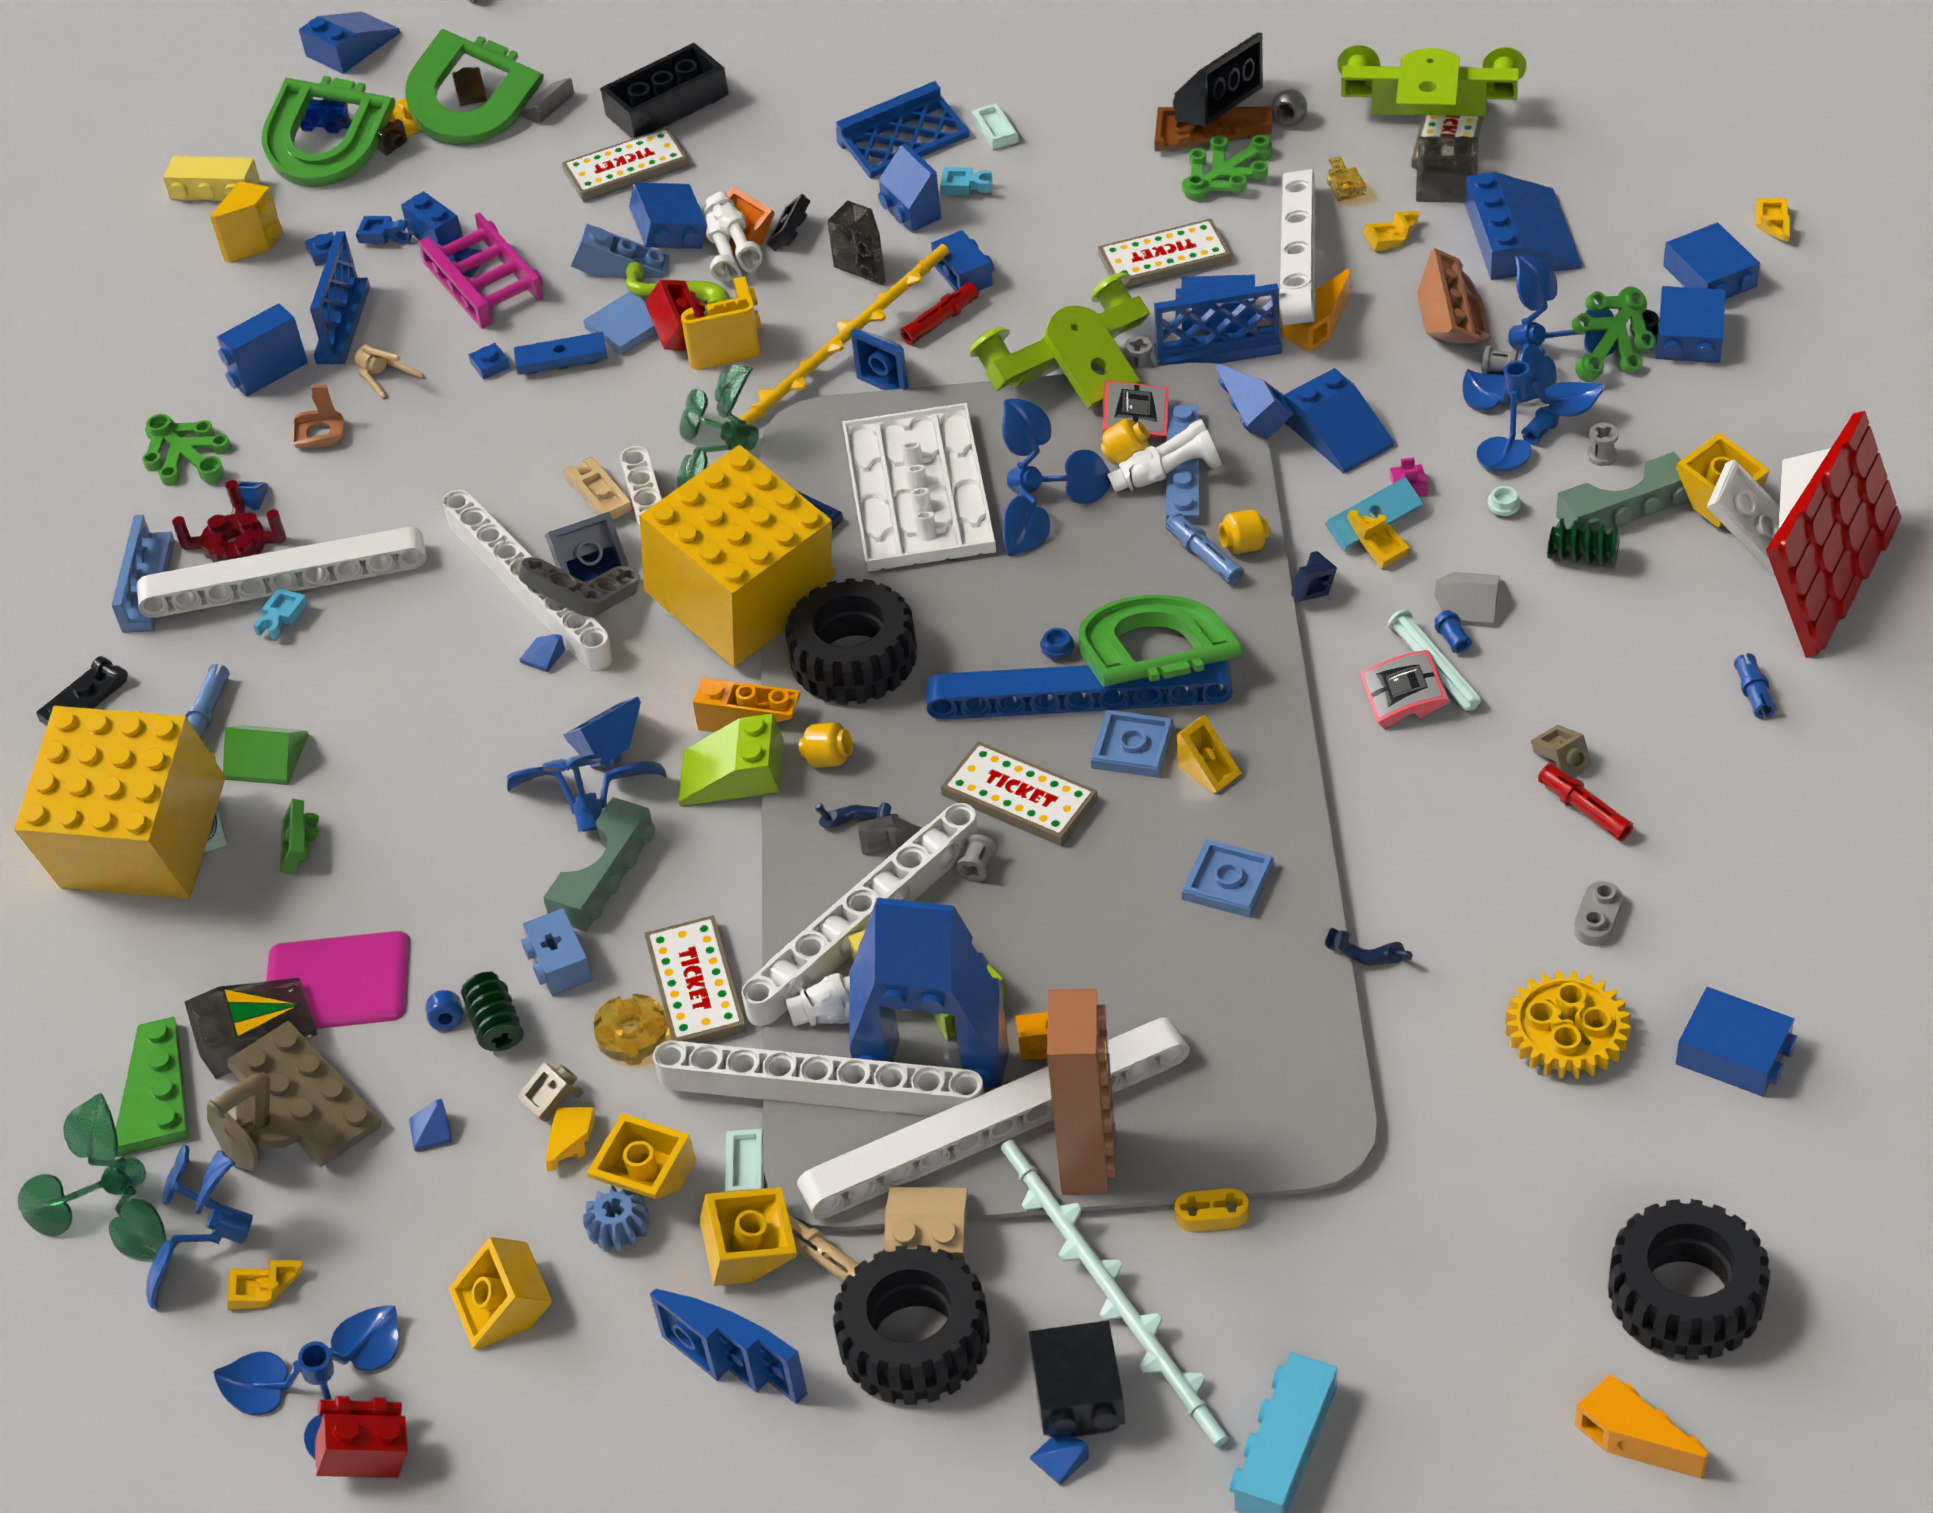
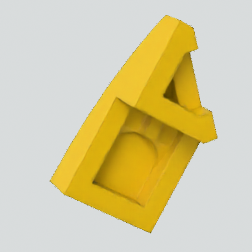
M1756 198V227L1782 241H1789L1790 215H1788V198Z
M1418 211L1395 212L1392 222L1365 224L1363 235L1374 251L1401 247L1414 228L1420 213Z
M1350 510L1347 515L1350 525L1367 552L1381 569L1408 555L1410 547L1389 524H1385L1387 516L1378 514V517L1374 518L1359 515L1358 510Z
M557 1107L548 1142L546 1156L547 1171L558 1169V1162L567 1157L579 1159L586 1155L584 1142L589 1141L596 1120L594 1107Z
M269 1260V1269L230 1268L227 1310L268 1307L303 1272V1260Z

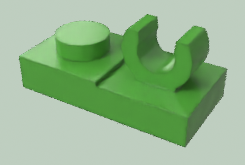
M292 798L282 819L280 872L294 875L299 863H304L307 859L309 842L315 841L319 833V829L315 828L319 821V816L314 813L304 814L303 800Z

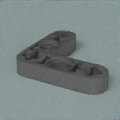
M528 557L522 560L518 578L529 587L581 615L597 616L637 592L640 574L632 568L617 566L585 583L542 559Z

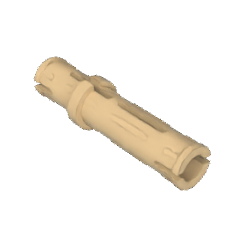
M788 1213L796 1250L801 1257H810L841 1281H844L848 1275L855 1276L854 1268L859 1265L856 1261L825 1240L823 1233L817 1228H808L794 1218L792 1214ZM801 1236L809 1242H811L812 1244H814L818 1249H816L815 1247L807 1243L805 1240H803ZM832 1257V1258H833L834 1260H836L838 1263H840V1264L843 1265L845 1268H847L848 1271H846L845 1269H843L842 1267H840L838 1264H836L835 1262H833L830 1258Z

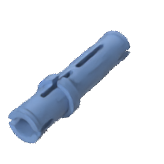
M1179 512L1172 514L1167 519V526L1165 528L1181 540L1182 547L1200 557L1226 583L1235 585L1242 579L1244 569L1206 537L1204 530L1192 525Z
M212 664L209 667L208 674L193 707L187 710L185 715L200 738L205 729L209 728L212 723V712L230 675L228 668L224 665H221L218 674H215L218 664Z

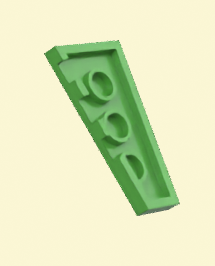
M174 1016L140 1024L137 1027L112 1143L115 1157L190 1139L178 1024Z

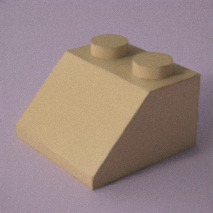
M889 1187L885 1211V1252L896 1251L895 1246L907 1245L908 1249H917V1245L930 1246L932 1252L937 1253L938 1249L947 1251L952 1254L953 1261L958 1258L966 1263L968 1189Z

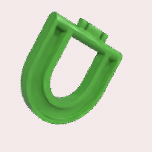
M441 29L410 71L406 81L405 97L413 121L428 136L449 144H474L494 138L511 126L542 84L544 74L516 62L518 52L513 50L509 52L507 47L491 40L486 43V38L478 36L476 41L472 42L450 31ZM464 54L508 73L490 99L476 110L469 112L451 111L442 106L436 98L439 87Z
M323 76L319 84L285 78L263 126L262 146L265 155L277 174L294 184L317 187L347 179L365 166L376 151L380 142L378 133L387 126L396 105L395 98L364 92L366 90L365 83L358 82L356 85L355 81L334 78L332 81L331 77ZM313 97L359 105L344 139L335 148L318 154L306 153L296 148L295 136Z
M1142 595L1113 601L1091 612L1082 621L1079 628L1081 655L1103 687L1147 677L1151 682L1160 680V675L1164 679L1191 673V668L1195 672L1203 671L1204 665L1242 657L1240 642L1218 614L1210 607L1184 597ZM1142 627H1166L1183 634L1195 650L1136 662L1118 638L1126 632Z

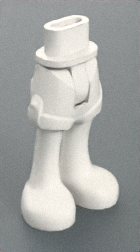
M717 192L705 200L706 207L704 209L707 222V238L716 244L719 255L713 258L710 263V271L715 279L729 282L733 281L734 278L742 277L740 267L734 258L729 243L731 238H733L736 245L735 254L737 260L746 272L751 273L758 268L762 262V252L757 243L747 241L745 237L746 220L743 213L737 210L732 199L727 197L726 192Z
M1199 419L1160 446L1153 447L1151 445L1142 451L1134 453L1132 457L1119 464L1120 469L1108 473L1107 476L1115 493L1128 487L1130 491H1133L1132 485L1140 488L1157 481H1162L1166 479L1167 473L1180 464L1192 459L1200 458L1212 469L1222 466V463L1209 432L1206 430L1203 421Z
M840 973L831 974L807 990H800L801 995L786 999V1005L794 1026L808 1022L811 1027L816 1026V1022L817 1024L850 1023V976L843 977Z

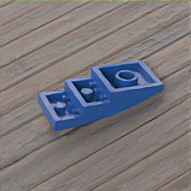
M656 1288L650 1293L661 1336L716 1381L729 1370L756 1393L769 1382L795 1404H798L808 1394L798 1350L767 1329L732 1311L694 1297Z

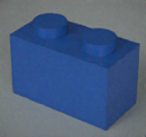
M425 191L401 204L404 220L408 222L407 231L419 241L429 236L437 246H445L463 237L458 215Z
M963 230L931 242L932 252L941 244L946 245L950 251L934 267L955 291L967 282L973 283L978 291L993 285L992 272H994V265L988 255H984L979 249L977 242L974 239H970Z

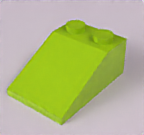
M773 713L739 718L686 748L683 752L678 798L679 805L687 806L779 793L784 739Z

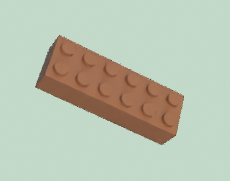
M1097 988L1048 989L1047 1060L1062 1195L1108 1194V1178H1116V1159L1114 1155L1116 1125L1114 1123V1100H1112V1077H1110L1106 1005H1098Z

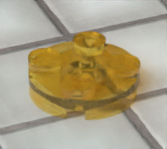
M632 994L633 999L621 1001L619 996L606 1002L596 1013L593 1022L595 1040L600 1051L607 1057L618 1061H625L628 1065H638L645 1060V1057L653 1054L655 1048L665 1041L669 1033L668 1024L662 1006L655 999L643 994ZM635 1023L637 1024V1029L630 1032L624 1031L623 1027L625 1025L631 1027Z

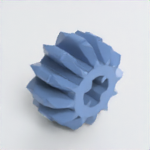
M612 1185L610 1193L603 1194L597 1191L596 1201H586L585 1209L587 1213L583 1215V1225L587 1230L589 1240L593 1244L599 1243L604 1252L615 1246L616 1250L621 1253L623 1245L628 1243L636 1247V1237L646 1236V1224L649 1223L650 1215L640 1194H633V1192L625 1189L617 1192V1189Z

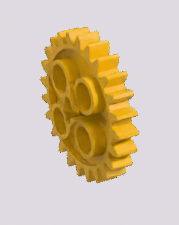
M1557 970L1555 979H1550L1545 973H1542L1540 984L1532 979H1528L1527 989L1517 988L1516 998H1510L1509 1009L1506 1010V1036H1510V1047L1518 1048L1519 1059L1530 1056L1529 1067L1531 1069L1539 1064L1544 1065V1075L1549 1074L1552 1069H1557L1560 1079H1563L1566 1071H1572L1575 1079H1579L1580 1070L1585 1069L1590 1076H1595L1596 1065L1604 1070H1608L1609 1059L1618 1062L1620 1051H1626L1627 1039H1629L1631 1025H1629L1630 1012H1625V1000L1616 1001V989L1605 992L1604 980L1594 985L1591 984V974L1586 975L1583 980L1577 979L1576 971H1572L1569 978H1564L1561 971Z

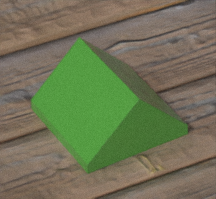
M246 725L225 727L223 756L225 780L288 785L309 736L308 731Z

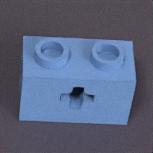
M564 908L523 923L527 937L521 940L523 949L528 960L535 958L537 963L532 966L540 985L547 984L552 996L593 981L587 957Z

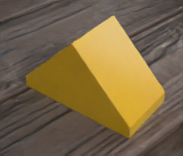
M1206 715L1200 716L1177 734L1178 768L1211 792L1217 793L1242 774Z

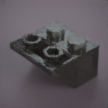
M1419 137L1416 202L1465 203L1466 176L1477 175L1478 137Z
M847 200L827 220L833 266L883 285L886 280L881 240L871 208Z

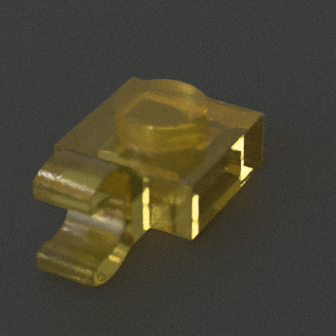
M1341 156L1330 158L1329 163L1332 170H1328L1327 183L1337 201L1366 195V184L1356 167L1347 169Z

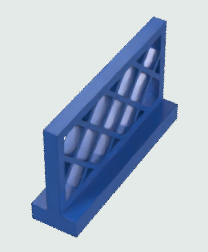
M936 81L836 122L838 145L842 149H848L869 178L880 175L885 171L895 153H892L894 146L900 147L906 143L922 157L969 137L968 128L941 96V88ZM937 109H941L943 112L942 117L928 114ZM913 119L919 120L917 127L904 124ZM924 122L939 124L936 131L922 128ZM944 125L955 127L958 130L954 133L941 132ZM887 130L894 131L892 137L878 135ZM899 132L913 134L912 141L899 139ZM919 136L933 138V141L927 144L917 142ZM863 140L870 141L867 148L855 145ZM875 142L889 145L887 151L872 148ZM869 157L884 159L882 163L873 167L868 162Z
M336 231L310 306V312L319 339L313 354L316 364L346 363L370 289L368 277L357 276L345 231Z
M1277 283L1154 303L1156 338L1154 353L1158 366L1182 363L1220 364L1282 353V343L1279 337V288ZM1271 295V300L1262 308L1254 303L1259 297ZM1238 301L1241 303L1232 313L1224 309L1229 302ZM1198 307H1209L1210 310L1201 318L1193 314ZM1248 308L1256 312L1248 322L1239 318ZM1176 311L1180 313L1171 323L1162 318V313ZM1219 313L1226 318L1217 327L1208 323ZM1188 318L1195 322V324L1185 332L1178 328V326ZM1263 318L1271 322V325L1255 328ZM1232 323L1242 327L1238 331L1224 332ZM1202 328L1211 332L1206 336L1194 337ZM1171 333L1181 337L1179 340L1163 342Z

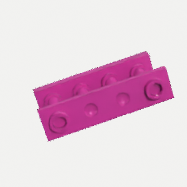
M478 212L475 214L478 230L445 246H437L429 236L418 242L425 266L476 324L483 329L492 324L489 313L492 311V307L528 290L537 301L542 300L541 286H543V280L539 272L532 270L498 233L495 224L491 220L487 221ZM481 241H484L489 247L458 263L455 261L451 262L448 259L449 256ZM496 257L504 263L472 280L470 278L466 279L463 276V273ZM512 273L519 280L488 296L480 295L477 291Z

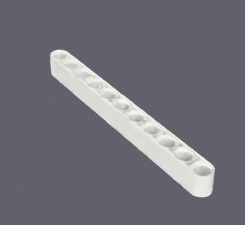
M1162 1017L1108 1040L1112 1094L1173 1068L1187 1058L1190 1048L1171 1019ZM1048 1066L805 1171L799 1177L797 1186L811 1213L817 1219L831 1217L888 1192L889 1187H900L1053 1120Z

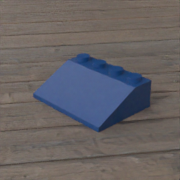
M1497 172L1466 176L1465 207L1491 280L1516 277L1517 264L1515 257L1520 255L1540 258L1553 271L1581 268L1580 258L1553 188Z

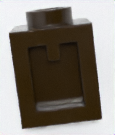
M464 67L452 72L460 107L487 101L479 67Z
M399 119L394 122L389 121L387 126L378 133L380 142L377 149L387 156L408 141L402 121Z

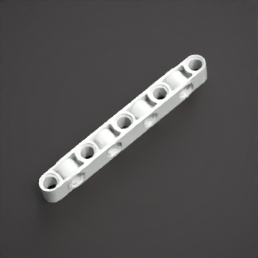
M1313 169L1283 173L1280 260V310L1283 326L1315 321L1316 184Z
M956 803L949 806L932 822L922 827L773 956L742 987L741 993L748 1021L756 1026H766L773 1023L788 1010L786 999L801 995L800 990H807L821 982L824 977L829 976L851 957L848 936L866 929L877 897L914 901L950 870L966 853V841L969 836L978 834L974 808L966 803Z

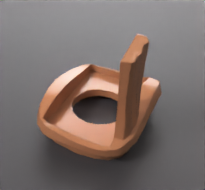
M312 384L311 397L317 410L301 412L294 417L292 442L295 448L308 449L332 446L340 443L344 437V417L334 409L327 385ZM325 425L330 428L328 434L316 435L310 438L307 436L309 430L315 426Z

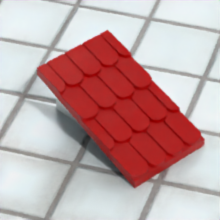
M1865 410L1852 414L1831 448L1782 460L1779 530L1768 545L1766 552L1806 658L1817 656L1820 650L1827 647L1839 620L1845 619L1862 581L1869 578L1881 551L1887 550L1902 518L1899 508L1896 506L1897 502L1889 479L1887 480L1888 476L1881 455L1878 453V447L1871 426H1868L1869 420Z

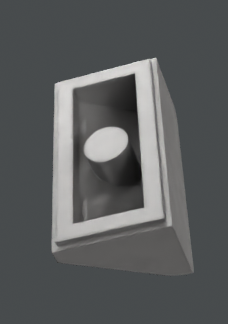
M566 78L550 84L521 110L519 116L540 124L575 94L572 79Z

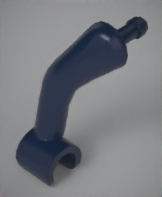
M885 802L879 807L856 804L828 812L822 803L815 805V810L821 815L819 824L823 828H833L854 819H876L890 815L898 818L896 813L890 814L892 807Z
M1332 927L1329 929L1324 943L1326 948L1345 954L1366 966L1396 964L1403 958L1405 960L1413 958L1412 952L1405 951L1403 944L1400 942L1388 943L1370 950L1363 949L1349 942L1350 933L1344 930L1339 931Z

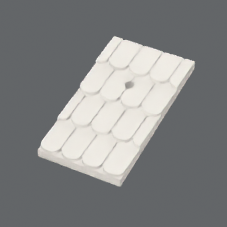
M967 403L842 421L867 572L881 570V568L890 569L914 565V563L922 564L946 560V558L955 559L979 555L978 553L988 554L996 552L995 539Z

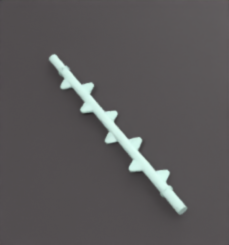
M1013 1140L1004 1142L1001 1146L1002 1152L1019 1174V1180L1029 1188L1022 1203L1023 1208L1026 1211L1041 1208L1046 1211L1066 1239L1063 1248L1058 1254L1059 1258L1062 1261L1081 1260L1107 1296V1300L1100 1313L1103 1320L1123 1318L1147 1353L1139 1366L1142 1374L1162 1373L1187 1407L1188 1415L1197 1421L1216 1448L1224 1445L1228 1441V1436L1208 1410L1207 1402L1201 1400L1197 1395L1205 1380L1204 1375L1201 1372L1181 1373L1155 1337L1163 1320L1159 1313L1139 1315L1115 1281L1123 1266L1119 1259L1100 1261L1076 1228L1075 1223L1082 1211L1081 1206L1078 1203L1061 1206L1037 1174L1038 1169L1029 1163Z

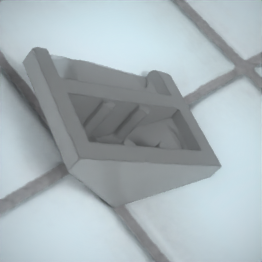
M1453 572L1436 580L1435 598L1442 611L1450 610L1458 614L1460 625L1494 628L1500 575Z

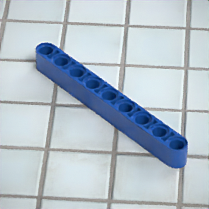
M1227 661L1204 665L1203 671L1195 672L1191 668V673L1166 679L1160 675V680L1151 682L1147 677L1105 687L1101 685L1088 665L942 673L933 675L927 680L926 710L931 717L945 720L1221 704L1232 697L1231 667Z

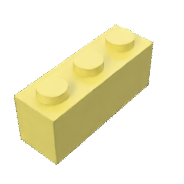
M172 156L163 175L170 200L223 201L239 181L257 185L260 182L254 158Z

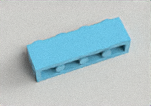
M1291 1351L1285 1366H1277L1272 1381V1388L1275 1389L1271 1400L1264 1399L1259 1411L1258 1422L1261 1423L1257 1434L1250 1433L1244 1449V1457H1247L1243 1469L1237 1467L1231 1479L1229 1491L1234 1493L1236 1511L1242 1513H1288L1337 1390V1366Z

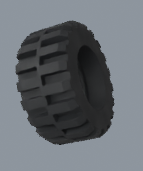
M855 578L845 579V582L837 583L836 580L828 582L826 587L820 588L818 586L810 591L808 597L803 596L787 618L785 636L794 678L807 692L814 696L818 694V697L824 701L837 700L838 704L848 705L849 701H857V704L867 703V699L873 697L876 700L886 695V691L890 690L893 692L901 685V680L905 681L912 672V667L916 663L917 644L912 611L899 593L896 591L892 592L890 587L882 583L875 585L873 580L863 579V582L856 581ZM861 635L872 638L856 646L840 647L831 645L834 641L848 636Z
M1680 1199L1667 1200L1666 1206L1660 1207L1656 1203L1644 1208L1643 1216L1640 1213L1634 1214L1627 1221L1626 1227L1620 1229L1615 1238V1246L1612 1248L1609 1271L1608 1297L1612 1300L1611 1308L1617 1319H1623L1622 1327L1630 1336L1634 1337L1637 1334L1640 1337V1344L1650 1350L1653 1347L1661 1349V1355L1674 1358V1354L1685 1355V1360H1699V1355L1707 1354L1708 1359L1722 1356L1724 1348H1727L1728 1351H1733L1743 1344V1338H1750L1757 1329L1758 1321L1762 1319L1770 1282L1768 1254L1766 1249L1762 1246L1760 1247L1761 1239L1753 1229L1746 1230V1222L1736 1214L1731 1217L1725 1214V1208L1716 1204L1713 1207L1702 1205V1200L1690 1199V1203H1680ZM1691 1262L1712 1271L1719 1277L1725 1287L1707 1296H1684L1664 1287L1657 1281L1652 1272L1668 1263Z
M907 1245L895 1246L896 1251L886 1253L885 1250L874 1254V1260L869 1263L866 1260L862 1261L854 1268L855 1276L848 1275L841 1284L842 1292L836 1295L834 1302L835 1314L833 1315L839 1354L842 1364L846 1366L847 1374L853 1382L861 1383L862 1390L868 1394L875 1396L879 1392L881 1400L895 1403L896 1399H902L905 1405H917V1400L927 1398L928 1403L940 1400V1394L946 1391L951 1395L961 1389V1381L963 1379L966 1382L970 1381L978 1372L977 1365L984 1362L987 1355L986 1345L990 1342L985 1293L982 1292L981 1282L977 1275L970 1273V1267L961 1259L957 1258L953 1261L951 1253L942 1249H938L937 1253L932 1252L930 1246L917 1245V1249H908ZM907 1307H928L939 1311L948 1318L936 1333L916 1342L892 1341L876 1331L885 1318Z

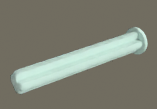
M1402 609L1393 614L1388 621V628L1392 632H1397L1413 652L1429 650L1444 688L1464 711L1476 710L1477 706L1481 703L1480 696L1412 620V613L1408 609Z

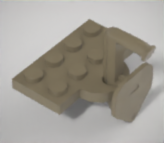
M289 1020L228 1058V1068L241 1082L221 1094L214 1101L209 1100L207 1105V1121L222 1151L236 1162L235 1167L250 1171L258 1168L257 1149L259 1147L268 1149L284 1148L296 1142L322 1167L379 1129L382 1120ZM235 1106L236 1121L228 1113V1111Z

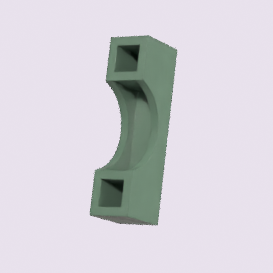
M1671 452L1646 461L1643 480L1629 489L1610 491L1584 483L1558 493L1556 517L1558 520L1564 518L1567 529L1570 528L1574 520H1577L1579 530L1581 531L1587 522H1591L1592 532L1596 533L1600 524H1604L1606 531L1614 526L1624 525L1672 506L1683 504L1689 501V498L1676 470V465L1681 459L1675 452Z
M615 797L611 798L596 820L601 844L606 848L603 855L594 864L584 869L560 872L543 897L548 914L564 908L572 927L587 932L593 921L601 916L603 907L610 896L618 891L621 880L628 869H632L636 864L638 855L645 844L650 843L655 827L652 823L649 808Z

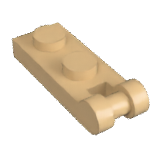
M592 456L584 459L583 464L577 467L572 465L563 469L564 476L569 485L575 487L597 515L610 511L612 520L633 511L629 498Z

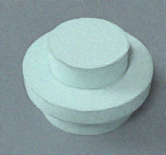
M1499 486L1493 489L1489 495L1487 506L1494 514L1508 516L1519 510L1521 501L1515 489L1509 486Z

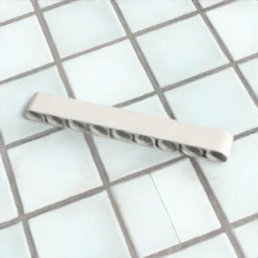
M454 490L446 494L442 504L448 525L463 543L553 634L562 635L564 645L586 668L593 671H601L608 668L613 662V654L606 630L592 616L581 615L521 582L518 577L522 560L532 556L468 492Z
M402 527L146 575L137 582L139 611L146 617L156 618L272 596L277 588L295 592L421 567L426 561L423 535L415 527Z
M683 1041L663 1042L653 1052V1060L661 1086L675 1091L923 1116L936 1115L984 1094L981 1076L977 1072L968 1069Z

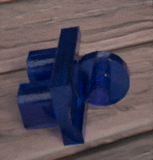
M312 99L301 122V130L312 132L315 127H324L328 133L338 134L341 129H349L352 120L348 114V104L328 99Z

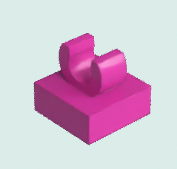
M1414 457L1401 459V467L1390 468L1391 484L1406 477L1418 496L1428 495V484L1423 465H1415Z

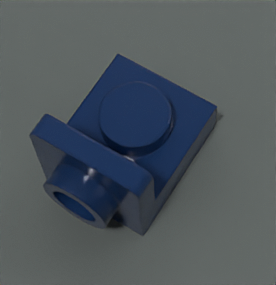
M1318 551L1311 552L1307 566L1299 567L1291 596L1298 602L1329 595L1337 567Z

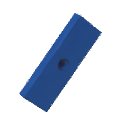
M603 332L514 347L518 374H535L542 370L564 369L571 365L592 364L608 359Z

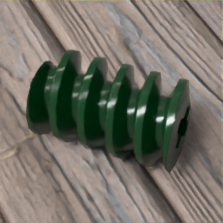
M1560 518L1556 527L1553 526L1550 532L1547 559H1551L1557 550L1560 561H1565L1568 554L1571 553L1573 563H1578L1582 555H1584L1586 565H1592L1594 559L1598 557L1600 567H1605L1608 560L1611 559L1612 567L1615 569L1620 543L1618 527L1614 526L1610 534L1607 535L1604 524H1600L1596 533L1592 532L1591 522H1587L1581 531L1579 530L1577 520H1574L1570 528L1567 529L1564 518Z
M492 971L481 972L467 979L462 985L461 995L478 1044L483 1049L489 1051H503L516 1046L522 1040L524 1032L522 1026H520L519 1017L516 1015L515 1006L512 1004L511 995L508 993L507 984L499 980L498 975Z

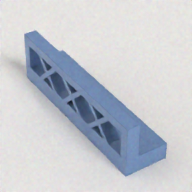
M134 515L111 605L122 633L154 631L157 617H146L139 611L137 582L143 576L168 571L175 543L172 532L150 533L144 515Z

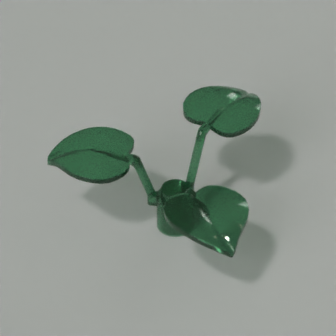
M731 364L726 366L720 374L715 389V400L718 402L716 409L720 417H727L731 420L730 422L727 421L722 424L703 417L708 406L706 393L700 389H693L689 392L685 402L686 408L682 412L679 423L681 437L688 441L694 439L702 422L721 429V439L725 440L726 445L695 448L693 455H686L679 468L677 488L707 468L708 458L706 453L731 451L739 444L746 450H752L755 447L759 436L758 428L746 424L745 420H741L731 413L753 370L752 367Z
M99 1093L73 1109L67 1115L64 1121L63 1133L69 1149L75 1156L80 1158L88 1157V1163L91 1166H108L104 1170L101 1180L64 1195L63 1186L59 1178L50 1174L36 1175L26 1181L21 1187L18 1194V1208L24 1220L35 1231L44 1236L54 1237L66 1232L72 1223V1211L67 1203L68 1201L103 1188L109 1194H123L115 1206V1211L119 1216L112 1219L109 1223L111 1240L118 1251L126 1257L142 1262H152L164 1241L167 1240L165 1228L160 1215L149 1202L142 1199L129 1200L131 1196L136 1194L135 1187L145 1181L146 1170L142 1162L135 1157H128L126 1159L121 1157L114 1160L118 1153V1136L108 1104L103 1094Z

